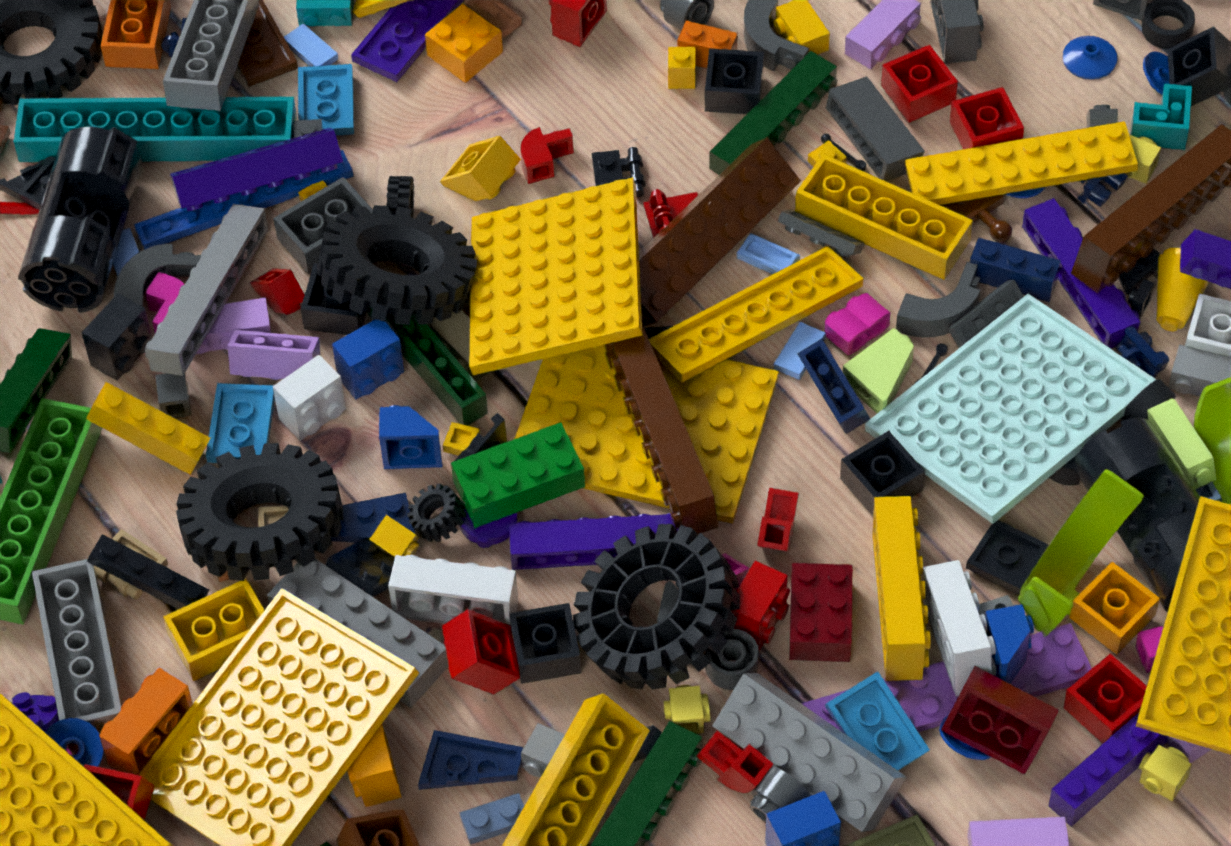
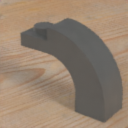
M748 0L744 10V42L747 50L764 52V67L769 70L775 71L779 64L792 70L809 53V48L785 40L771 30L774 25L773 20L776 19L778 0Z
M162 244L147 248L133 256L121 269L115 283L114 296L119 293L143 307L144 292L158 272L169 276L190 277V272L193 267H196L201 255H194L191 252L172 254L173 244Z
M966 262L957 287L945 297L926 299L906 293L897 314L896 330L902 334L914 337H938L949 334L948 327L979 303L980 289L978 288L981 277L977 276L978 265Z

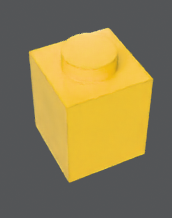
M668 47V89H695V47Z
M388 515L384 517L369 539L394 557L395 555H414L419 547V544L416 543L419 537Z

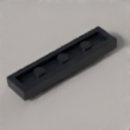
M103 534L87 560L88 563L177 609H181L206 597L209 589Z

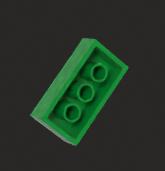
M561 422L451 462L453 483L465 505L474 528L585 487L584 467Z

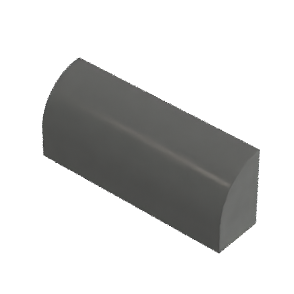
M867 76L829 90L826 109L879 179L887 182L906 174L905 159L923 156L924 149Z

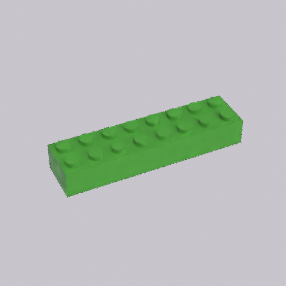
M44 398L40 400L0 497V620L22 625L25 623L36 595L32 571L47 568L102 431V427L86 419L90 412V407Z

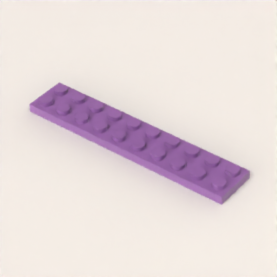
M1071 623L1055 627L1045 638L1041 632L1030 635L1032 648L1028 649L1026 662L1011 685L1037 697L1072 686L1092 669ZM944 661L924 667L923 680L885 681L918 732L940 726L941 721L945 716L949 715L958 696H955ZM845 691L801 704L839 729L826 709L825 704Z

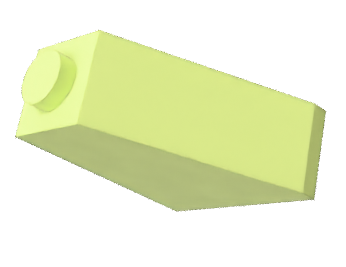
M893 328L843 365V374L855 394L876 413H879L894 400L913 362L914 345L907 335H902Z
M1172 398L1148 409V420L1152 423L1194 489L1196 490L1215 481L1216 473L1213 456L1178 403Z

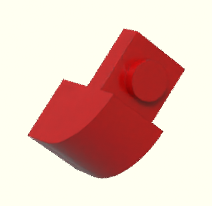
M540 127L530 131L523 138L520 148L521 163L528 184L553 178V159L574 153L573 135L570 128L543 135Z
M769 488L765 514L761 520L758 547L789 551L795 527L794 522L799 499L798 492Z
M718 730L696 756L719 775L717 779L719 782L740 793L751 792L773 765L770 760L750 744L741 750Z

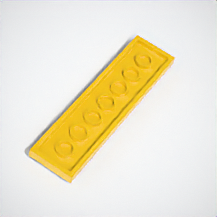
M1123 121L905 159V168L913 194L938 205L1138 171V163L1126 123Z
M826 246L650 338L649 341L656 358L682 383L863 287L864 278L829 246Z

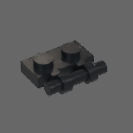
M630 147L627 150V158L621 159L619 150L592 153L595 186L611 183L616 180L628 179L623 178L622 172L630 171L631 176L629 178L633 177L636 184V197L644 195L646 181L645 176L641 172L643 160L642 156L639 155L637 147Z

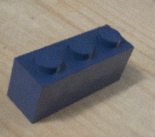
M979 237L970 257V263L978 265L977 276L981 277L980 283L998 288L1007 280H1015L1022 295L1030 294L1036 299L1050 302L1058 282L1061 260Z
M823 339L797 353L845 434L870 420L868 413Z

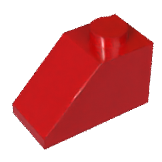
M272 268L250 282L252 288L260 297L266 298L267 305L275 313L289 315L301 308L300 303L303 302L305 294L291 269Z

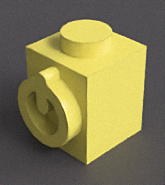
M1130 135L1138 163V171L1125 174L1128 178H1133L1147 184L1158 165L1161 147L1157 146L1153 140L1147 137L1137 138Z
M679 685L676 688H669V700L663 701L665 719H671V722L695 734L704 733V723L710 722L708 695L701 694L700 685Z
M1158 745L1153 754L1147 752L1139 765V769L1142 770L1139 782L1148 791L1160 794L1173 801L1187 781L1192 763L1189 762L1187 756L1180 750Z

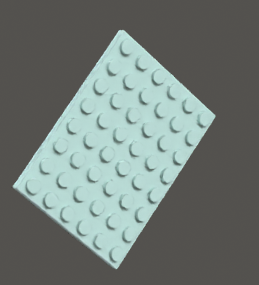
M1027 294L865 423V431L874 438L890 431L924 469L926 476L993 524L1076 456L1095 435L1104 429L1107 430L1123 417L1127 405L1156 379L1030 294Z

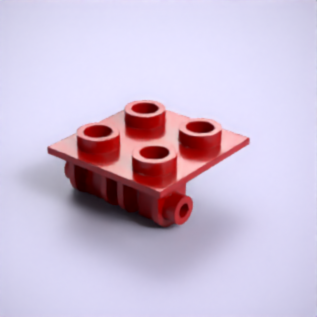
M660 189L651 192L650 201L643 202V206L653 238L698 196L697 192L668 198Z

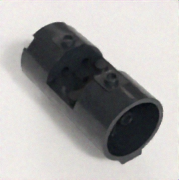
M98 127L75 128L68 131L61 139L37 220L18 275V280L22 281L24 285L23 291L26 295L50 309L63 312L64 307L78 308V312L82 313L95 309L102 301L142 167V156L136 147L137 140L115 127L111 130Z
M1131 418L1121 421L1122 427L1110 433H1107L1104 429L1089 440L1076 456L1077 470L1075 472L1087 491H1089L1104 470L1107 469L1144 495L1143 500L1123 522L1117 532L1131 552L1134 563L1153 593L1160 598L1159 602L1164 610L1168 612L1200 496L1152 423L1144 418Z

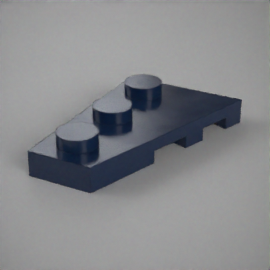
M406 492L342 505L343 520H340L342 528L338 537H331V541L356 543L362 539L370 541L369 539L386 515L415 534L414 528L409 523L410 520L407 517V513L410 510L408 509L409 504Z
M434 730L419 779V790L517 781L522 766L521 752L524 747Z

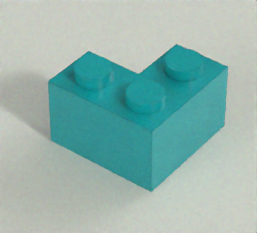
M1164 84L1160 105L1135 102L1130 135L1137 138L1147 137L1161 148L1185 150L1190 124L1192 86Z

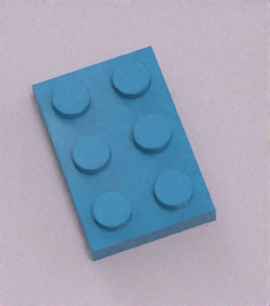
M352 64L298 67V120L322 119L323 129L332 128L336 135L354 134Z
M217 383L209 431L210 440L206 451L207 462L217 463L216 457L230 452L236 460L241 459L239 448L254 445L256 455L261 454L263 445L269 443L275 402L274 385Z
M878 671L825 704L826 709L841 732L898 771L930 751Z

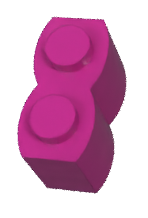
M864 293L851 298L846 308L830 313L825 320L824 332H826V337L845 354L851 355L889 327L891 313L868 293Z

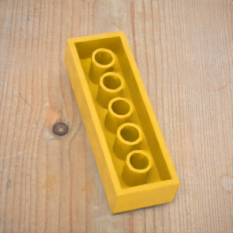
M822 154L796 191V212L858 239L874 249L945 280L971 241L973 220L825 154Z
M911 496L874 497L872 539L885 681L923 680V668L929 667L928 649L931 647L930 630H926L928 608L923 602V599H925V581H921L923 560L922 556H919L918 551H916L920 550V532H916V527H914L918 526L917 508H912Z
M604 693L585 699L502 846H586L650 730Z

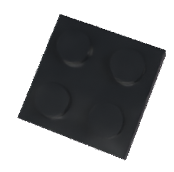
M997 520L991 524L968 559L966 569L1020 595L1023 584L1049 545Z
M362 539L328 557L326 566L374 597L389 589L388 585L395 557L379 549L373 542Z

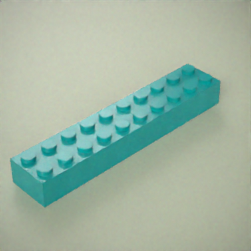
M226 97L221 111L167 106L166 98L19 99L13 142L19 162H39L49 156L56 158L62 137L72 129L98 127L111 130L115 127L137 140L136 147L142 156V162L215 161L294 138V121H297L294 97Z

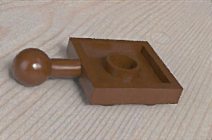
M1002 194L940 205L973 220V223L980 219L990 228L991 238L998 243H1004L1012 236L1011 225L1003 220L998 221L990 214L991 211L1004 204V196Z

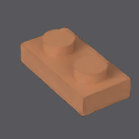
M469 0L466 3L468 8L501 30L502 39L522 26V18L500 0Z

